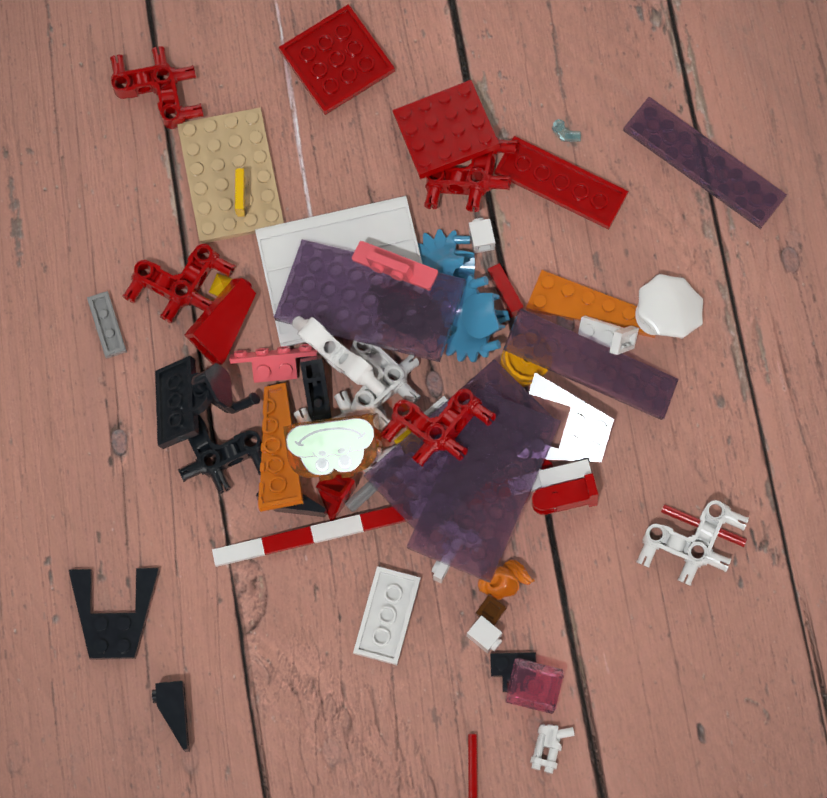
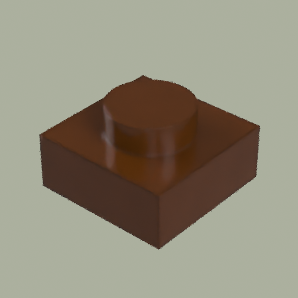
M488 595L475 615L478 617L483 616L495 626L507 607Z

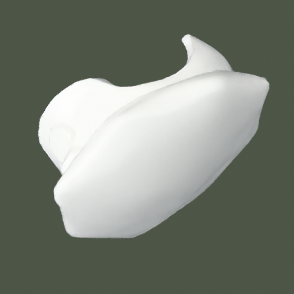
M658 274L639 290V303L635 312L636 321L639 327L650 335L682 339L703 324V298L684 278Z

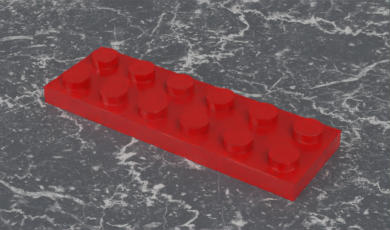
M513 136L511 141L518 140L517 154L504 153L494 171L495 175L511 176L512 183L608 230L610 229L629 191Z

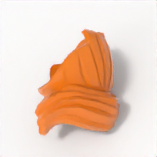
M508 560L503 566L495 567L480 577L478 589L486 595L490 594L496 600H501L504 597L514 596L519 590V582L530 585L535 580L529 576L525 567L520 562Z

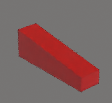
M500 263L488 268L487 272L510 317L512 318L522 313L524 306Z

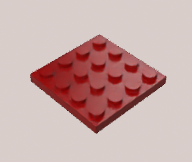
M349 4L278 47L279 52L324 115L395 72L393 64Z
M472 80L392 110L420 180L500 149L497 137Z

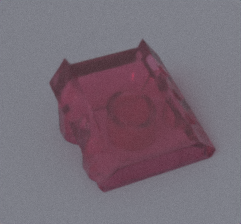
M516 658L507 691L506 703L553 714L556 710L560 687L564 678L563 669Z

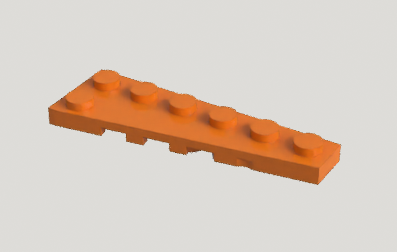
M541 270L526 306V310L530 312L560 316L572 321L573 319L581 321L582 316H588L623 328L628 326L638 327V335L652 338L656 336L644 332L639 327L635 317L637 306Z
M286 383L264 387L262 456L258 509L260 512L303 504L297 456L289 451L286 442L288 433L293 429Z

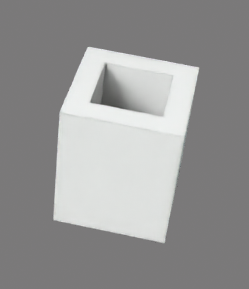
M476 218L469 222L468 231L473 252L480 253L495 250V239L490 219Z
M480 616L467 632V637L487 654L491 649L495 651L502 643L500 639L502 632L483 616Z

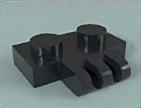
M536 652L490 653L491 677H502L503 692L508 691L507 683H511L512 692L517 690L516 683H520L521 692H526L525 677L536 676Z

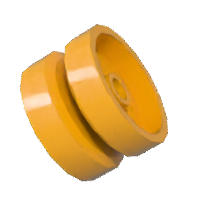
M519 334L510 340L501 353L499 362L501 373L506 380L516 386H531L535 372L544 376L549 370L552 362L551 349L547 342L536 334Z

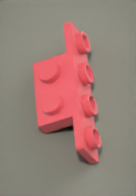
M364 241L359 242L352 256L354 262L367 266L377 273H385L398 281L403 280L428 291L431 290L438 276V270Z
M309 344L299 345V348L291 349L290 346H280L277 350L259 348L255 352L248 353L246 350L234 351V354H230L229 361L230 364L252 362L254 383L298 379L296 358L317 356V351Z

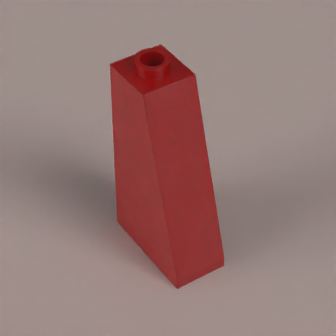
M244 278L232 279L184 334L212 365L215 363L223 365L256 295V292L252 289V284Z

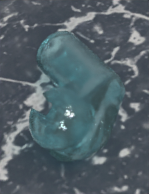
M560 119L553 122L552 131L561 141H581V131H568L564 121Z

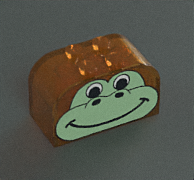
M378 412L293 423L283 426L289 465L294 472L303 477H319L320 481L333 479L337 474H341L342 478L353 477L358 472L376 463L382 453L383 444Z

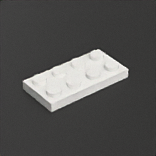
M377 566L353 654L393 665L398 664L421 580L420 577Z

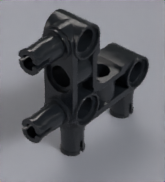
M198 415L199 434L188 439L197 459H195L196 462L178 469L183 482L202 473V475L205 474L212 478L218 494H222L224 490L221 484H223L226 492L231 489L223 471L247 459H252L258 475H261L262 441L257 432L249 430L235 435L234 439L226 443L215 445L209 438V431L204 420ZM249 439L257 440L256 445L253 447H248L245 443ZM213 457L217 459L216 463L212 466L205 464L208 458Z

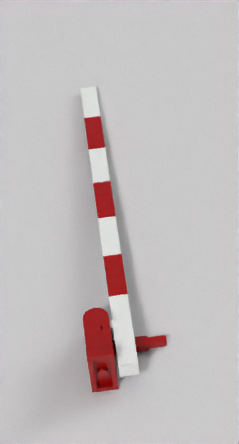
M541 459V470L536 473L212 549L215 566L218 567L535 491L532 496L533 510L537 514L548 515L586 505L589 507L597 506L598 491L588 459L553 467L552 462H549V460Z

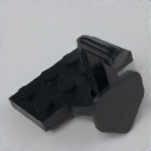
M192 356L155 371L158 446L165 449L198 435V415L204 412L211 403L225 413L234 414L259 404L260 397L252 392L249 394V397L234 402L232 400L231 378L227 370L215 363L204 372L196 373V360Z

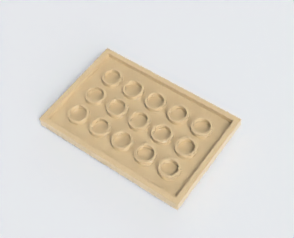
M261 107L177 124L200 244L255 234L256 229L284 223ZM236 168H244L245 217H237L235 212Z

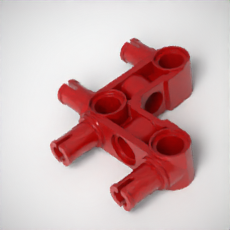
M159 46V55L157 48H152L151 51L155 65L126 71L123 55H117L118 63L115 55L110 57L113 70L111 84L118 98H135L140 94L156 93L159 97L157 104L164 126L169 129L178 128L177 124H183L185 120L204 117L201 103L187 107L180 106L176 87L179 81L196 79L194 65L178 69L171 67L167 63L163 46ZM161 76H168L166 80H159ZM120 84H127L124 88H117ZM169 114H175V115H176V116H175L174 118H172V119L166 118Z
M497 137L500 149L472 159L471 164L465 168L451 167L426 177L425 188L427 195L424 206L427 209H431L433 205L432 208L437 209L441 193L469 195L466 209L473 212L475 207L474 212H479L481 198L486 192L491 191V189L510 190L511 176H493L496 157L499 153L517 154L518 140H500Z
M207 244L196 246L189 255L188 263L182 273L175 274L174 276L162 270L161 266L153 262L140 260L135 264L134 272L131 276L132 282L122 297L127 301L130 299L131 303H135L143 288L154 291L169 300L164 311L160 314V318L165 321L167 319L168 323H172L179 309L185 306L193 305L205 311L213 301L198 294V291L210 271L215 269L230 277L232 275L231 271L234 272L236 265L220 258V255ZM203 253L209 254V257L205 260L199 258ZM144 269L150 270V273L146 276L140 275V272ZM186 289L187 293L185 295H177L179 290Z
M460 389L447 402L448 405L442 413L435 418H429L414 403L408 400H399L393 407L392 420L379 435L391 443L397 433L402 428H406L423 440V445L411 457L421 467L437 451H447L460 461L464 458L461 453L466 455L468 449L454 439L473 416L489 426L492 424L489 418L494 421L496 414L484 407L481 400L474 396L470 390ZM470 399L469 403L463 405L465 400ZM409 410L408 414L402 416L405 411ZM442 434L439 439H434L436 435Z

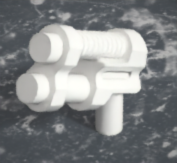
M540 725L537 732L539 735L534 748V755L530 759V763H532L531 768L540 770L541 766H544V772L553 774L554 769L556 770L558 765L556 763L558 751L562 750V746L559 743L560 739L575 736L573 727L558 730L559 727L557 725ZM544 747L549 748L547 760L541 759Z

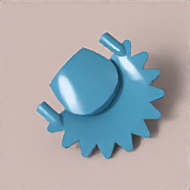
M441 229L437 230L434 239L427 233L423 234V244L418 243L422 264L438 270V276L431 290H429L431 301L436 303L437 298L446 299L444 287H451L455 290V279H461L465 284L468 276L474 277L475 253L456 249V244H470V236L457 235V232L453 230L446 238Z
M468 276L465 284L461 279L457 278L455 279V290L446 286L444 287L446 299H436V303L438 305L441 303L443 306L441 324L453 331L449 339L441 335L437 344H448L446 355L451 356L457 352V360L459 362H463L467 355L471 362H476L478 353L487 358L489 351L500 349V341L495 340L488 343L489 338L492 334L505 328V325H500L501 323L510 320L508 311L494 309V300L500 299L499 295L480 293L478 291V287L488 285L489 281L486 276L474 279L473 276Z

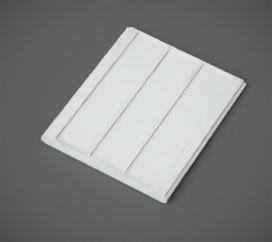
M406 196L255 230L281 346L305 343L297 335L298 330L292 325L294 318L298 316L305 320L313 317L332 336L385 325L378 318L379 298L369 294V288L374 285L385 291L401 281L385 273H377L367 266L354 262L352 256L360 241L422 264ZM403 281L405 286L431 300L428 290ZM414 310L408 311L406 314L407 319L417 316V312Z

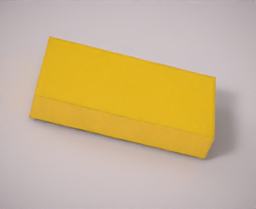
M236 168L235 212L237 217H245L244 168Z

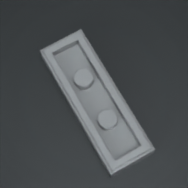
M108 291L87 297L106 359L126 353L127 350Z

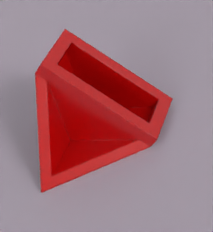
M333 471L323 475L315 487L318 489L323 504L327 509L330 521L336 519L356 489L355 480Z

